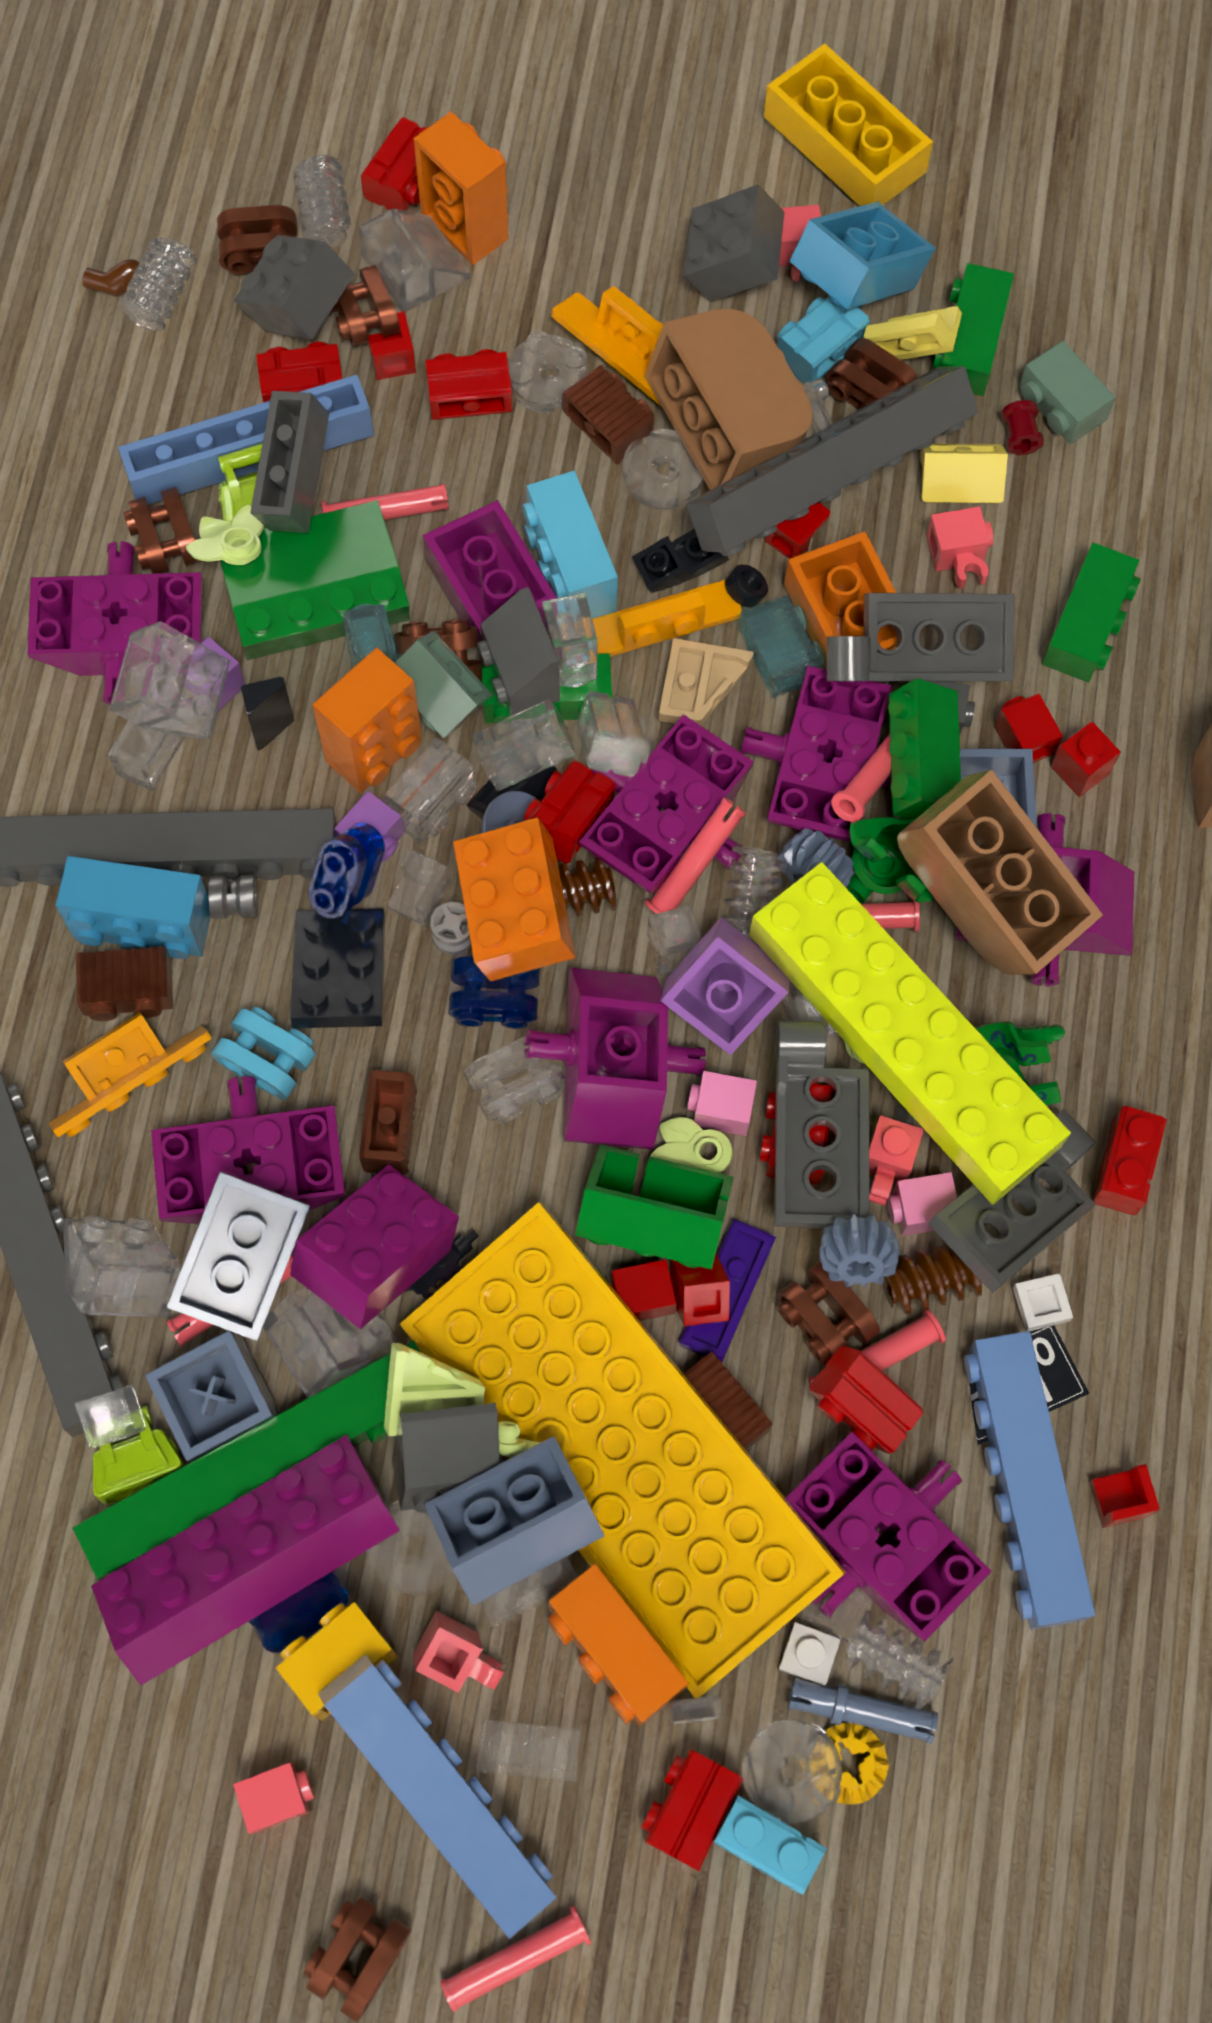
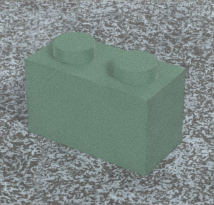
M1064 341L1025 365L1019 385L1023 398L1035 402L1038 410L1047 419L1050 428L1056 434H1061L1070 445L1108 420L1116 398Z
M434 630L418 639L395 662L398 667L414 680L418 711L421 713L423 722L431 730L438 732L443 738L458 729L493 695Z

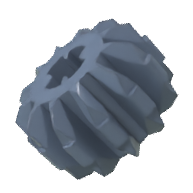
M804 828L788 840L782 848L783 851L778 856L781 872L787 875L788 882L793 884L821 862L845 887L849 885L850 879L854 875L852 868L854 863L850 857L845 855V848L839 847L834 842V839L825 837L821 831L814 832L811 829Z
M853 1213L851 1219L836 1218L834 1226L824 1228L823 1236L821 1237V1247L819 1248L820 1262L822 1263L823 1270L828 1272L830 1281L843 1280L846 1288L853 1284H861L866 1288L867 1283L870 1282L883 1284L885 1276L895 1274L898 1255L900 1254L899 1240L896 1238V1232L891 1229L889 1221H876L874 1214H870L865 1218H858Z

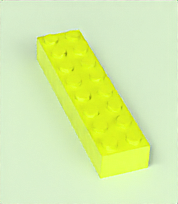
M823 862L819 863L753 915L749 933L750 937L992 1205L1063 1146L1071 1132Z

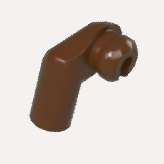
M135 259L124 260L107 272L88 267L83 274L82 284L83 287L113 296H121L140 282L144 273L143 267Z

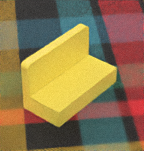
M956 306L890 318L887 322L867 325L863 338L873 341L900 360L952 352L962 312Z
M932 444L929 447L920 449L919 461L923 467L922 500L924 502L1002 503L1005 494L1008 453L1002 444Z

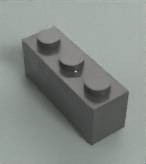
M272 391L250 512L269 531L309 533L329 412L312 393Z

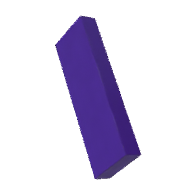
M736 1219L733 1220L718 1254V1258L730 1280L729 1321L687 1326L680 1340V1347L703 1357L713 1352L717 1359L723 1362L775 1242V1236Z

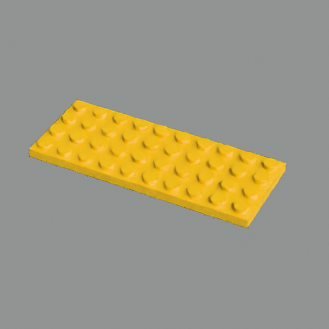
M538 1202L400 1323V1326L411 1340L415 1341L422 1354L480 1379L485 1387L484 1404L496 1403L498 1423L506 1421L517 1424L520 1428L518 1438L535 1442H543L553 1436L556 1438L605 1535L578 1551L590 1566L596 1564L687 1680L689 1684L686 1688L696 1700L846 1573L543 1203Z

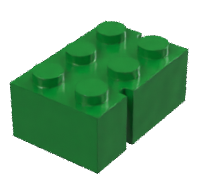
M600 1144L584 1190L575 1236L588 1239L597 1245L610 1244L633 1250L642 1256H658L678 1261L686 1267H703L712 1270L734 1177L649 1156L640 1197L631 1194L640 1154Z

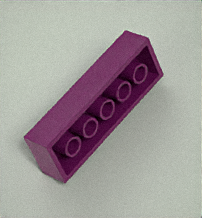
M345 1435L127 1565L110 1573L91 1585L115 1653L138 1683L143 1685L400 1530L367 1467L348 1436Z

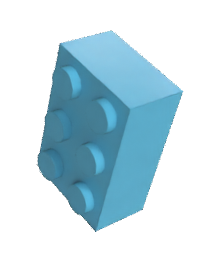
M575 470L527 485V503L522 504V511L527 524L523 526V533L528 548L530 550L536 548L540 557L536 564L548 584L550 583L558 599V620L564 618L568 631L571 633L573 624L617 612L618 576Z

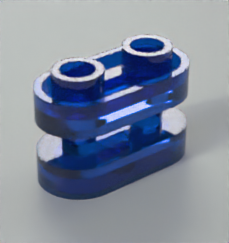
M356 823L342 832L341 835H337L322 846L308 890L310 903L321 916L330 919L338 918L372 893L385 853L384 839L374 826L368 823Z
M460 957L452 961L451 981L464 987L462 991L453 992L449 996L448 1014L457 1019V1024L465 1027H479L483 1025V1022H497L506 1028L524 1029L528 1027V1023L537 1020L538 999L525 993L526 990L539 986L540 968L490 981L474 963L473 957ZM481 988L508 989V992L481 991Z
M332 1571L253 1618L249 1623L255 1627V1633L267 1651L281 1653L299 1637L304 1636L307 1639L323 1628L319 1621L340 1603H343L346 1607L349 1594L338 1576L333 1574Z

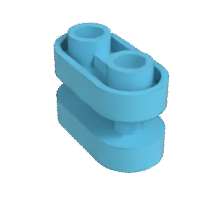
M253 1007L251 1011L240 1009L231 1023V1027L239 1034L235 1042L221 1038L211 1052V1056L223 1067L241 1078L242 1076L254 1077L257 1082L256 1086L281 1100H287L297 1085L288 1073L292 1067L301 1071L308 1069L316 1056V1053L311 1048L313 1041L296 1029L291 1028L287 1032L274 1024L276 1022L275 1019L258 1007ZM256 1045L275 1056L276 1060L274 1063L271 1064L252 1053L251 1049L253 1046Z

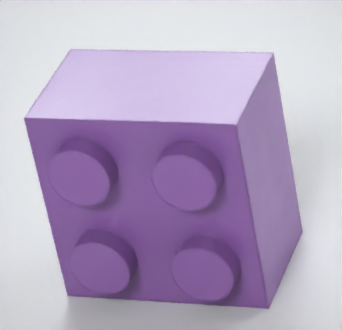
M721 917L667 977L660 1001L731 1055L787 995L790 980L759 946Z

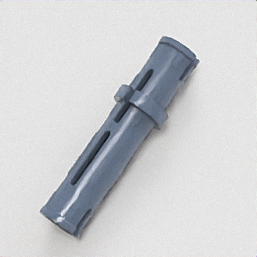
M797 1677L793 1678L791 1684L793 1690L789 1692L787 1708L790 1710L795 1709L828 1717L830 1723L840 1725L842 1721L923 1740L930 1744L934 1740L935 1735L932 1731H936L938 1712L927 1711L849 1692L848 1686L837 1684L836 1688L800 1680Z

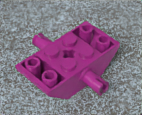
M116 541L107 545V575L30 577L27 649L29 658L79 676L104 675L102 700L114 706H117V696H120L121 705H126L130 702V674L167 673L177 667L187 655L201 644L202 573L133 574L134 546L124 541H120V552H117Z
M807 666L790 733L780 736L747 727L741 753L777 761L778 766L781 767L767 822L799 830L806 828L814 832L821 831L824 836L851 842V822L843 820L834 812L831 800L837 792L844 791L875 752L891 685L874 681H827V670ZM892 773L881 787L891 789Z
M684 714L639 769L632 771L611 757L606 751H602L598 755L601 760L599 761L595 758L590 768L593 773L598 772L614 780L615 785H617L615 791L618 792V795L579 841V845L651 894L660 888L721 803V799L725 797L733 802L754 761ZM728 837L714 856V859L724 865L726 869L731 870L735 866L733 861H739L745 846L738 844Z
M1052 813L1039 815L1037 817L1039 832L1103 914L1101 918L1064 950L1131 956L1133 948L1134 871L1101 851L1063 848L1065 817L1056 814L1055 822L1051 823ZM956 926L955 940L968 941ZM1059 954L1037 974H1032V984L1041 986L1042 979L1044 978L1045 987L1055 986L1060 983Z
M570 968L568 977L567 1033L534 1031V1029L527 1030L524 1046H529V1048L524 1049L525 1058L563 1061L566 1066L565 1142L652 1150L667 1093V1072L695 1074L696 1076L703 1075L706 1060L700 1059V1057L706 1056L704 1047L668 1045V1007L660 1001L662 989L657 977Z
M242 1076L243 1095L238 1077L227 1081L231 1108V1118L229 1120L151 1130L159 1220L199 1225L220 1171L306 1203L310 1206L308 1212L345 1196L335 1105L259 1115L256 1079L250 1076ZM251 1163H256L257 1165L253 1167V1174L245 1175L244 1167Z
M851 1432L786 1497V1500L846 1571L841 1578L812 1602L816 1606L828 1593L832 1594V1597L819 1609L821 1613L830 1618L833 1612L859 1588L886 1614L925 1642L992 1572L935 1515L934 1509L957 1485L962 1483V1479L956 1471L942 1484L938 1482L951 1468L948 1463L939 1460L936 1466L912 1489L907 1487ZM876 1528L882 1531L888 1529L894 1535L892 1541L895 1544V1548L890 1544L885 1545L883 1548L877 1545L875 1541L878 1539L879 1533Z

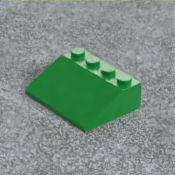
M378 500L311 516L309 533L269 531L265 527L259 536L262 549L256 559L245 565H232L220 560L247 661L410 621L407 595Z

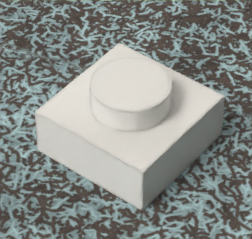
M1060 1273L1016 1283L1013 1286L1026 1332L1069 1322L1073 1319Z
M795 1622L792 1626L778 1671L808 1682L826 1686L841 1639Z

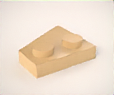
M673 638L658 721L676 724L684 714L702 726L752 665L753 651Z

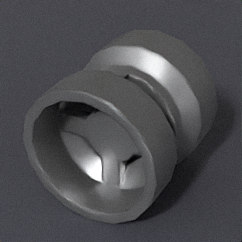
M255 874L241 875L238 879H228L225 875L210 876L208 897L212 919H226L230 914H239L242 918H257L258 886Z

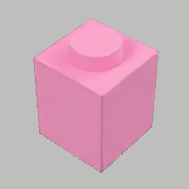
M703 1071L701 1085L692 1084L687 1110L696 1112L694 1122L701 1128L747 1136L757 1081Z
M952 1172L897 1181L892 1192L893 1196H889L887 1200L890 1220L892 1224L899 1223L901 1236L934 1231L928 1223L937 1213L957 1198Z

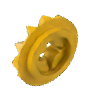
M841 1723L826 1729L817 1738L810 1754V1771L816 1786L826 1797L841 1804H859L870 1800L884 1786L889 1768L885 1745L871 1729L853 1723ZM841 1742L843 1748L847 1749L851 1755L867 1752L868 1756L862 1759L863 1762L857 1766L860 1784H858L856 1778H852L849 1772L831 1774L830 1771L837 1768L836 1765L842 1761L841 1749L838 1743Z

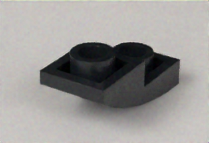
M695 529L672 542L666 536L632 556L651 593L677 586L729 561L728 556H721L720 552L702 551Z

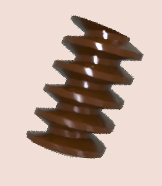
M593 858L591 871H589L583 860L576 861L574 874H571L565 863L559 864L558 868L566 910L567 906L571 905L578 917L582 916L584 904L589 902L594 913H600L601 902L606 899L612 911L617 910L615 886L609 865L606 868L601 859Z
M943 1246L934 1247L932 1257L924 1250L917 1251L914 1256V1263L907 1255L898 1256L895 1274L885 1276L883 1282L885 1295L890 1306L893 1307L894 1304L898 1303L905 1315L911 1314L912 1299H917L923 1310L929 1309V1295L932 1294L935 1295L941 1306L946 1305L948 1290H952L958 1301L964 1300L965 1286L968 1285L976 1297L982 1296V1282L951 1248H949L948 1253Z

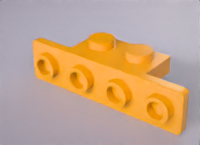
M614 285L603 292L599 308L581 293L576 292L552 309L551 317L661 406L644 377L664 326L661 322L653 318Z
M725 580L573 624L572 634L580 654L610 653V657L740 619L742 617V608L740 604L730 597L725 588Z
M139 1012L63 1060L62 1062L87 1099L49 1122L56 1137L58 1138L65 1133L68 1137H72L80 1133L91 1124L89 1118L104 1108L107 1112L117 1109L130 1099L128 1093L141 1084H144L145 1087L152 1086L168 1075L169 1072L166 1068L180 1059L184 1063L189 1062L201 1055L207 1049L205 1043L212 1039L208 1030L203 1026H199L164 1049Z

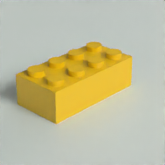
M825 43L767 85L764 118L859 206L874 202L884 205L927 173L933 141Z

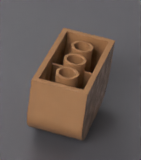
M723 308L664 323L644 377L710 490L763 461L792 449L803 441L812 422L813 412L811 403L805 394L802 383L796 379L788 366L784 353L776 346L767 329L757 319L739 310Z
M992 769L963 778L897 836L898 845L904 858L972 947L987 962L1003 973L1009 975L1037 974L1103 916Z

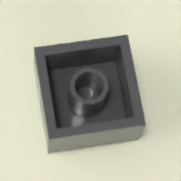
M759 184L693 208L691 211L684 277L710 302L777 280L784 210Z
M276 235L265 246L263 257L255 269L243 280L242 289L234 301L264 331L312 340L355 273L325 241Z

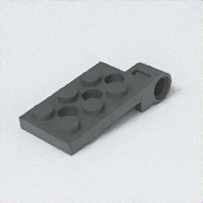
M866 593L864 594V636L827 637V681H913L916 678L925 681H1013L1014 594ZM884 625L891 626L897 635V641L890 650L882 648L877 640L878 631ZM926 625L932 626L938 634V642L931 650L923 648L919 642V633ZM968 625L973 626L979 634V642L972 650L966 649L960 640L962 630Z
M778 1020L776 1040L774 1227L825 1228L834 1226L836 1218L848 1220L852 1218L853 1213L858 1218H865L869 1215V1069L823 1068L826 1052L825 1021ZM816 1082L828 1083L834 1089L835 1097L829 1102H818L811 1096L809 1088ZM816 1126H826L834 1133L835 1141L827 1147L817 1146L811 1141L809 1131ZM816 1170H825L833 1176L835 1186L827 1192L817 1191L810 1185L809 1175Z
M1065 1109L1055 1115L1071 1132L1063 1146L994 1205L973 1184L937 1213L928 1223L992 1294L1096 1205L1065 1172L1095 1145L1096 1141ZM1039 1178L1047 1180L1053 1186L1055 1193H1050L1043 1189ZM1011 1201H1018L1023 1204L1027 1209L1028 1216L1019 1214L1012 1206ZM984 1223L995 1226L1001 1235V1239L990 1236L984 1228Z

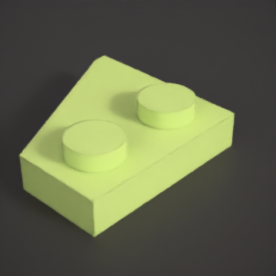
M392 1343L384 1429L388 1436H396L400 1414L482 1405L484 1404L485 1387L480 1379L405 1345Z

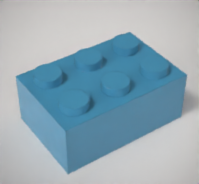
M874 202L809 219L789 262L801 271L803 278L813 284H817L827 292L833 303L848 310L915 289L936 248L881 203Z
M67 856L56 907L71 935L78 942L89 946H100L102 942L119 944L122 949L129 950L132 948L140 949L151 946L157 948L164 946L172 958L186 959L189 955L202 957L211 916L209 897L200 875Z

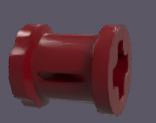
M1031 400L1015 401L1002 409V420L1008 424L1010 438L1007 440V449L1010 453L1028 455L1036 452L1044 445V437L1041 432H1038L1036 417L1039 413L1038 406Z

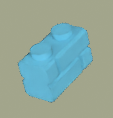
M830 296L825 300L819 297L808 307L806 316L797 323L794 321L788 322L781 329L777 337V347L784 353L786 362L791 371L794 372L795 377L807 387H811L838 360L845 358L846 351L858 338L864 337L866 326L870 324V320L858 307L847 310L833 303Z
M740 1796L735 1797L713 1842L802 1895L807 1889L827 1849L811 1838L802 1836L799 1831Z

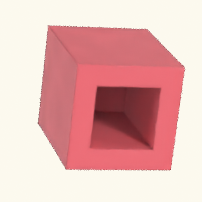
M287 1763L233 1784L248 1834H256L311 1813L307 1801L315 1799L306 1769L298 1772L296 1764Z

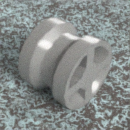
M450 901L438 906L431 915L430 920L435 946L440 951L450 955L464 953L471 948L464 905L459 902ZM446 931L452 932L454 935H450Z

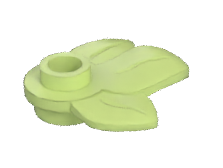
M247 504L236 513L232 522L203 516L199 525L201 539L195 540L185 547L188 553L197 560L207 562L223 560L232 565H245L259 556L262 549L259 536L265 526L250 513L251 505Z
M677 1117L660 1124V1132L666 1144L658 1147L650 1155V1157L721 1173L732 1161L733 1147L728 1137L722 1132L713 1129L702 1130L692 1119ZM710 1143L715 1144L717 1155L711 1160L704 1159L702 1156L703 1147Z

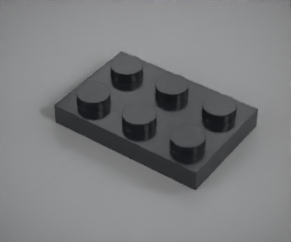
M384 908L296 911L290 1017L292 1029L383 1026Z

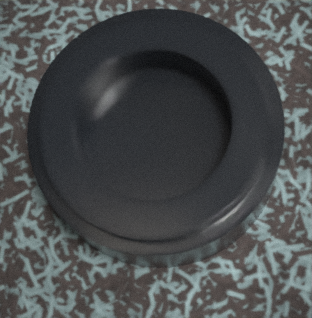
M737 565L725 579V588L730 597L745 607L757 606L768 593V584L765 577L760 571L749 565Z

